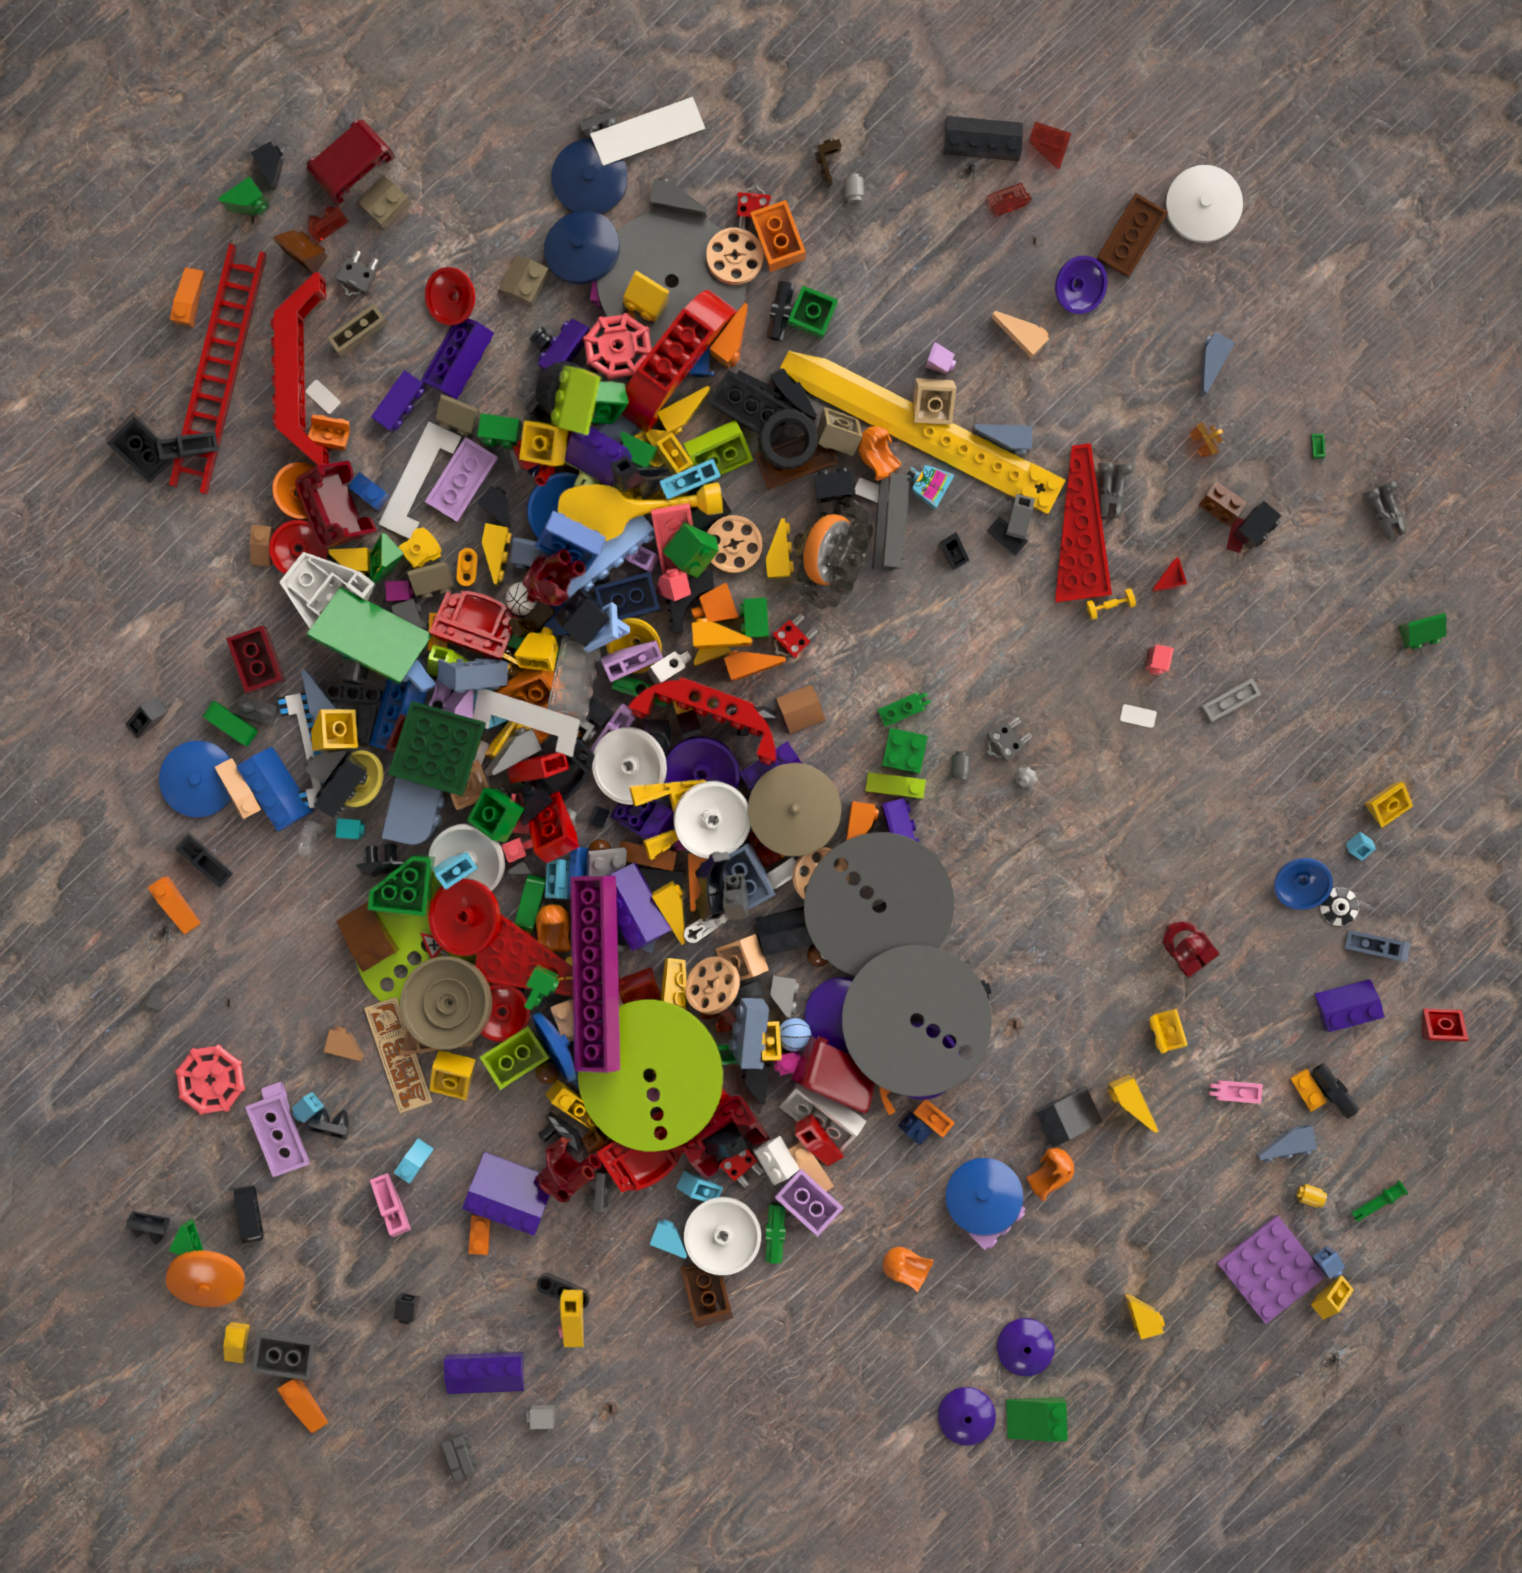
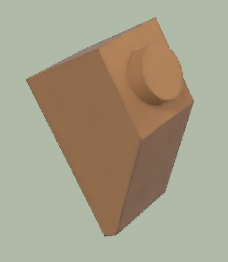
M260 525L251 526V565L271 567L272 560L269 544L275 532L274 528Z
M335 1026V1029H329L324 1048L325 1053L357 1061L364 1060V1053L352 1033L346 1032L347 1028Z

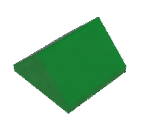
M381 533L370 551V580L375 584L392 573L404 554L385 533Z
M193 1219L180 1226L169 1251L179 1256L188 1252L204 1251Z

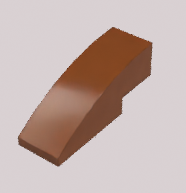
M621 841L620 848H625L627 851V862L674 871L677 852L670 850L662 851L653 860L648 859L645 845Z

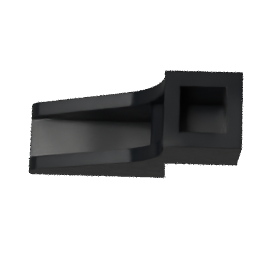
M628 456L610 464L613 480L623 492L633 487L642 499L661 491L662 487L659 481L672 476L664 466L637 468Z

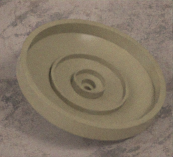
M788 763L769 770L758 780L749 798L748 816L753 832L766 847L786 856H803L821 849L834 836L841 819V801L836 787L823 772L806 764Z
M440 956L423 962L409 975L402 989L400 1010L406 1028L420 1043L435 1049H457L475 1040L486 1027L492 1010V995L485 976L476 966L461 958Z

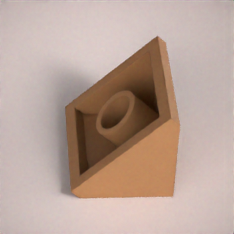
M812 685L776 698L790 734L825 721L820 702Z

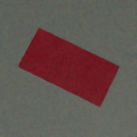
M1237 517L1231 524L1226 550L1241 554L1243 543L1232 534L1245 519Z

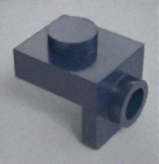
M909 1112L898 1125L919 1145L933 1132L912 1112Z

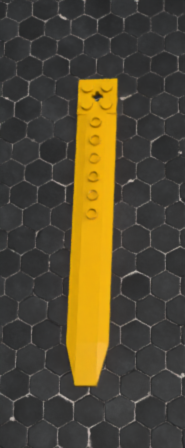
M788 351L780 369L784 368L787 375L796 383L800 381L803 389L810 395L871 426L887 429L889 435L1015 498L1016 494L1035 498L1033 508L1047 515L1066 481L953 423L914 422L912 402L827 359ZM1035 485H1044L1045 492L1036 493Z

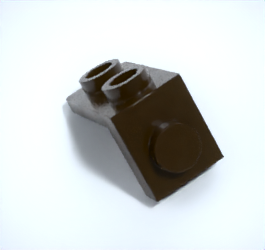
M834 138L825 140L824 144L818 145L817 152L815 153L817 163H821L823 168L820 171L823 182L827 181L828 187L832 186V178L825 156L840 152L842 147L840 139L834 140Z
M539 602L524 619L512 618L508 624L511 626L515 636L526 638L528 633H537L555 614V611L551 605Z

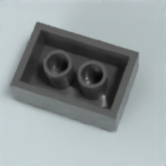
M261 1329L257 1333L251 1372L309 1381L314 1372L319 1337Z

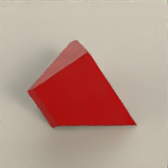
M1176 557L1172 560L1152 588L1153 592L1182 588L1187 585L1179 558Z

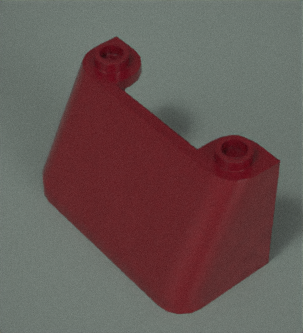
M357 119L352 122L350 128L317 157L310 158L306 163V170L338 207L345 201L342 198L344 192L348 194L350 192L349 189L375 166L378 165L380 167L382 165L381 161L386 160L389 163L395 156L389 146L364 120L359 121Z
M350 461L317 465L300 475L295 481L297 493L317 543L324 549L357 540L377 532L376 526L370 517H359L347 483L353 479L354 475Z
M810 1036L791 1078L813 1092L867 1114L876 1083L859 1069L850 1054L832 1047L828 1044L829 1040L818 1036L817 1039Z
M732 1096L719 1104L707 1125L695 1137L681 1145L690 1163L705 1180L717 1173L719 1168L716 1160L717 1156L707 1155L704 1150L706 1148L702 1143V1140L714 1132L735 1122L743 1139L748 1138L754 1145L763 1144L770 1139L760 1121L741 1096Z

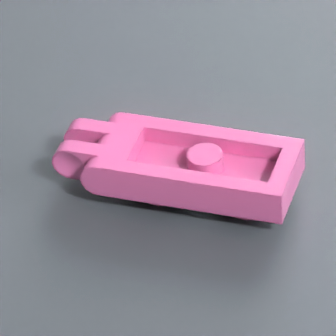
M1218 1080V1084L1210 1083V1088H1217V1092L1209 1091V1095L1217 1096L1216 1100L1261 1104L1263 1084Z

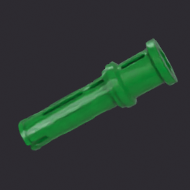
M1398 1180L1395 1185L1388 1189H1383L1382 1194L1352 1211L1351 1214L1359 1222L1388 1203L1389 1205L1394 1204L1395 1200L1409 1194L1401 1181Z

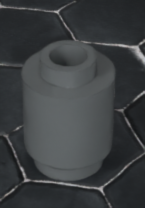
M956 751V755H952L951 760L953 778L968 779L971 755H967V751Z

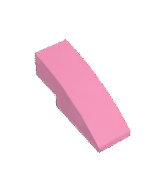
M389 1173L371 1179L370 1182L381 1216L384 1217L389 1235L395 1237L410 1231L411 1228Z

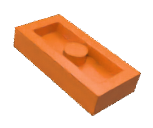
M928 1099L923 1100L913 1111L917 1117L942 1138L955 1124L953 1120Z
M477 1214L471 1215L468 1254L488 1255L490 1219Z

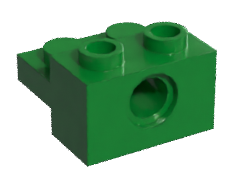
M538 964L526 985L533 990L524 1007L532 1010L534 1006L538 1007L544 995L548 996L550 992L554 993L560 982L557 980L559 974Z

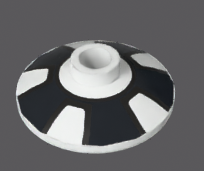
M1333 888L1329 897L1320 904L1323 918L1336 926L1351 923L1359 910L1356 896L1346 888ZM1340 903L1344 905V909L1341 911L1338 909Z

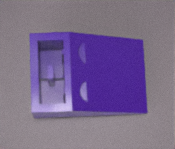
M655 799L638 806L618 802L610 815L611 818L646 840L674 829L673 810Z

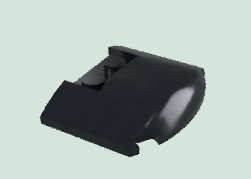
M550 734L540 745L542 750L531 755L529 758L555 753L558 736ZM576 738L573 757L566 755L569 769L535 780L547 790L549 795L559 792L563 801H565L587 779L595 754ZM531 780L516 783L523 788Z

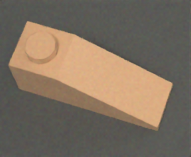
M995 311L991 316L1030 358L1049 340L1047 331L1035 324Z
M232 758L215 766L241 818L244 819L261 810Z
M800 1140L788 1147L799 1169L808 1174L825 1191L834 1187L816 1156L807 1150Z

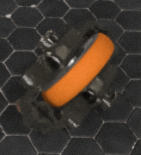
M851 497L833 500L828 512H820L813 527L806 526L804 534L798 533L793 541V546L797 549L796 556L802 560L797 572V580L802 582L799 590L800 595L819 609H825L828 606L836 607L840 602L842 594L849 595L852 592L860 568L866 560V552L873 535V526L868 524L871 514L862 504ZM842 513L854 519L852 524L842 516ZM816 585H830L828 593L815 588Z

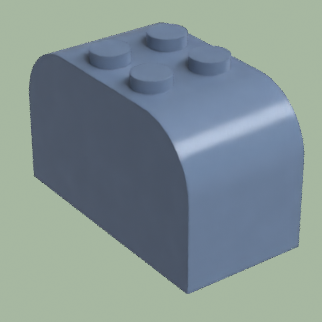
M395 778L382 838L411 845L428 842L434 836L437 826L440 827L442 815H440L441 808L445 807L447 797L444 796L445 792Z

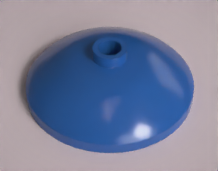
M1310 858L1296 859L1285 864L1278 871L1274 880V889L1278 899L1284 905L1298 910L1319 906L1329 897L1333 888V878L1330 870L1320 861Z

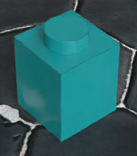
M337 818L336 838L362 839V836H365L366 825L363 824V820Z

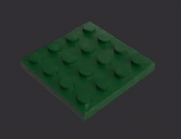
M411 701L388 775L463 797L486 722Z

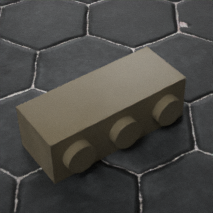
M372 304L327 338L340 356L343 357L388 323L377 307Z

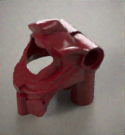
M565 549L550 556L539 555L533 561L522 583L527 588V600L532 603L537 600L545 605H562L569 598L567 591L571 581L585 574L586 567L584 563L575 561L569 564L571 555Z
M1182 921L1166 925L1167 931L1164 934L1162 943L1166 951L1177 962L1178 968L1187 978L1193 976L1220 955L1203 931L1198 930L1191 922ZM1185 930L1194 932L1184 938L1176 948L1174 947V937L1179 932Z
M561 1137L545 1149L546 1167L535 1177L539 1187L545 1193L554 1196L556 1200L562 1203L568 1202L577 1190L594 1178V1171L601 1166L600 1159L593 1154L582 1162H577L566 1150V1145L571 1141V1138L566 1139L565 1137Z

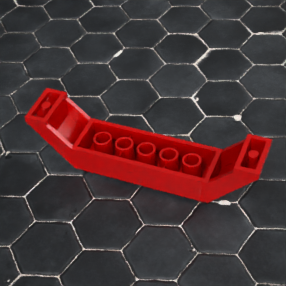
M319 272L313 273L274 311V318H271V328L274 329V337H271L274 356L271 358L272 367L275 368V375H272V386L275 387V394L272 395V404L275 406V414H273L272 420L273 425H276V428L317 465L329 464V451L323 446H317L306 434L304 319L321 300H326V280Z

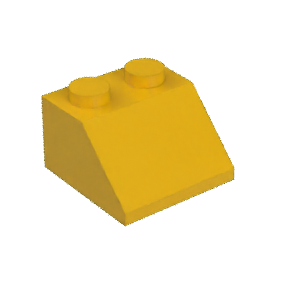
M635 271L623 295V303L627 309L639 312L645 320L656 322L668 304L669 290L640 272Z
M524 421L519 459L551 466L564 465L569 430L560 428L552 423Z
M319 710L311 731L312 751H346L358 748L355 710Z
M438 1050L432 1067L429 1091L467 1100L476 1059Z
M1126 1294L1125 1297L1135 1332L1140 1339L1163 1334L1162 1327H1165V1323L1159 1311L1156 1312L1153 1307L1130 1294Z

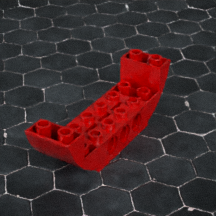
M705 290L697 295L682 309L636 369L637 371L625 389L629 403L621 415L645 433H648L659 419L657 414L724 325H728L738 310L711 290Z
M681 677L680 680L666 681L646 689L628 706L633 716L644 719L645 716L650 717L658 696L660 701L668 704L671 701L675 702L677 707L688 711L689 708H692L700 716L706 717L707 714L711 715L713 720L719 723L730 722L731 727L743 730L744 727L749 729L750 734L761 737V734H763L756 755L760 762L764 764H776L774 738L768 724L755 709L754 703ZM693 695H700L699 701H691ZM712 701L718 702V706L715 709L709 708V704ZM736 708V714L732 716L727 714L728 709Z

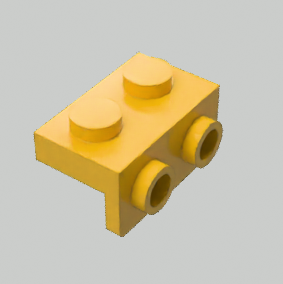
M1177 1008L1155 1013L1150 1017V1028L1155 1033V1044L1157 1049H1160L1161 1054L1188 1045Z

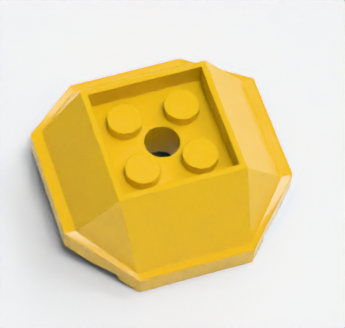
M650 429L648 433L641 431L634 436L657 448L658 452L650 467L664 466L672 476L694 467V463L672 432ZM633 487L624 492L618 489L628 499H667L663 489L645 499H642ZM685 492V493L680 494V495H678V496H675V497H673V498L682 497V496H684L685 494H687L688 492Z

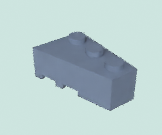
M486 658L475 659V661L470 662L456 659V663H448L444 659H438V682L453 689L456 693H464L468 689L481 691L486 687L499 689L500 686L507 685L508 662Z
M741 998L740 1005L737 1006L736 1022L733 1023L732 1039L729 1040V1050L734 1055L741 1069H763V1062L760 1061L761 1051H765V1044H762L763 1033H767L769 1008L763 999Z

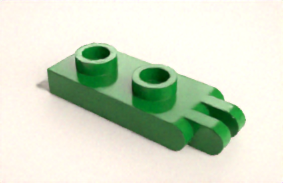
M916 692L878 709L884 726L887 727L925 710L924 706L931 702L930 700L922 702L921 699L927 697V693L919 695Z

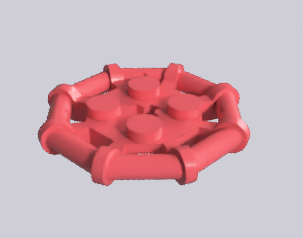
M628 313L604 318L599 317L592 329L582 339L585 345L587 366L594 368L606 376L607 380L611 381L614 378L633 376L637 371L636 369L652 350L649 336L650 329L648 326L645 327L631 318ZM621 323V326H615V327H609V326H608V325H610V324ZM627 324L637 331L634 333L628 331L626 328ZM601 328L604 329L602 336L599 338L595 337ZM642 337L643 347H638L637 339ZM616 342H619L620 345H623V347H621V349L619 350L613 348V346L616 345ZM593 344L598 345L599 347V353L595 355L593 352ZM636 354L642 355L634 365L632 361L635 359ZM603 359L607 364L610 365L609 369L600 364L598 361ZM625 364L628 366V369L615 370V366Z
M217 1044V1046L199 1049L192 1048L179 1068L175 1069L179 1100L182 1099L202 1116L206 1113L230 1111V1107L246 1088L243 1082L242 1061L224 1050L222 1045ZM214 1054L213 1060H202L201 1056ZM220 1056L231 1065L228 1067L222 1065L218 1061ZM195 1059L198 1065L190 1072L187 1069ZM233 1069L236 1083H231L230 1071ZM209 1074H211L212 1078H215V1081L212 1082V1085H209V1082H206V1078H208ZM185 1076L190 1077L191 1089L186 1090ZM230 1087L234 1089V1091L226 1100L223 1095L225 1094L226 1090ZM194 1092L198 1097H201L203 1099L201 1104L189 1095ZM219 1099L220 1104L207 1106L208 1100Z

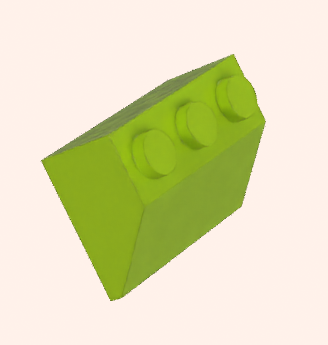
M564 366L563 371L560 373L559 390L555 396V409L551 414L552 424L588 435L601 377L585 369Z
M736 420L683 443L694 466L713 459L720 476L754 461Z
M527 1026L482 1055L480 1059L501 1090L551 1058V1055L530 1026Z

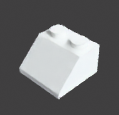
M780 1136L752 1150L773 1185L787 1180L799 1170L798 1165Z

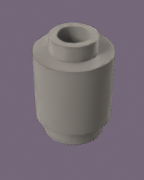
M856 173L848 174V177L844 179L845 198H847L848 203H860L863 201L862 197H864L863 177H859V174Z

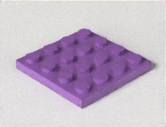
M1278 1215L1274 1216L1217 1262L1265 1324L1326 1277Z

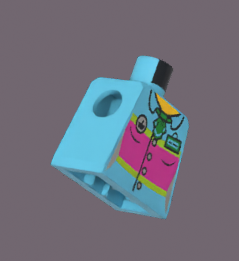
M925 465L921 472L911 467L907 475H911L910 480L915 482L911 491L933 509L937 508L954 477L951 473Z

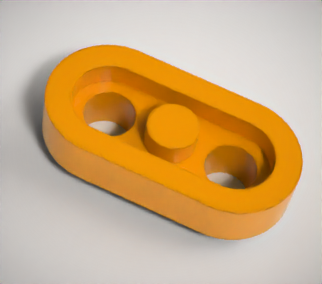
M471 548L462 549L458 555L456 577L459 584L464 587L472 586L477 578L478 555ZM467 555L472 556V560L469 562L465 560ZM465 574L470 575V579L468 581L464 580Z

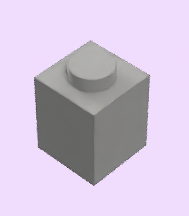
M532 1405L530 1411H527V1423H530V1429H553L555 1425V1405Z

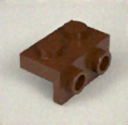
M1215 481L1199 503V506L1221 522L1231 526L1247 502L1218 481Z

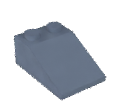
M751 842L729 854L731 859L726 864L723 881L726 875L744 873L749 902L748 910L775 895L763 864Z

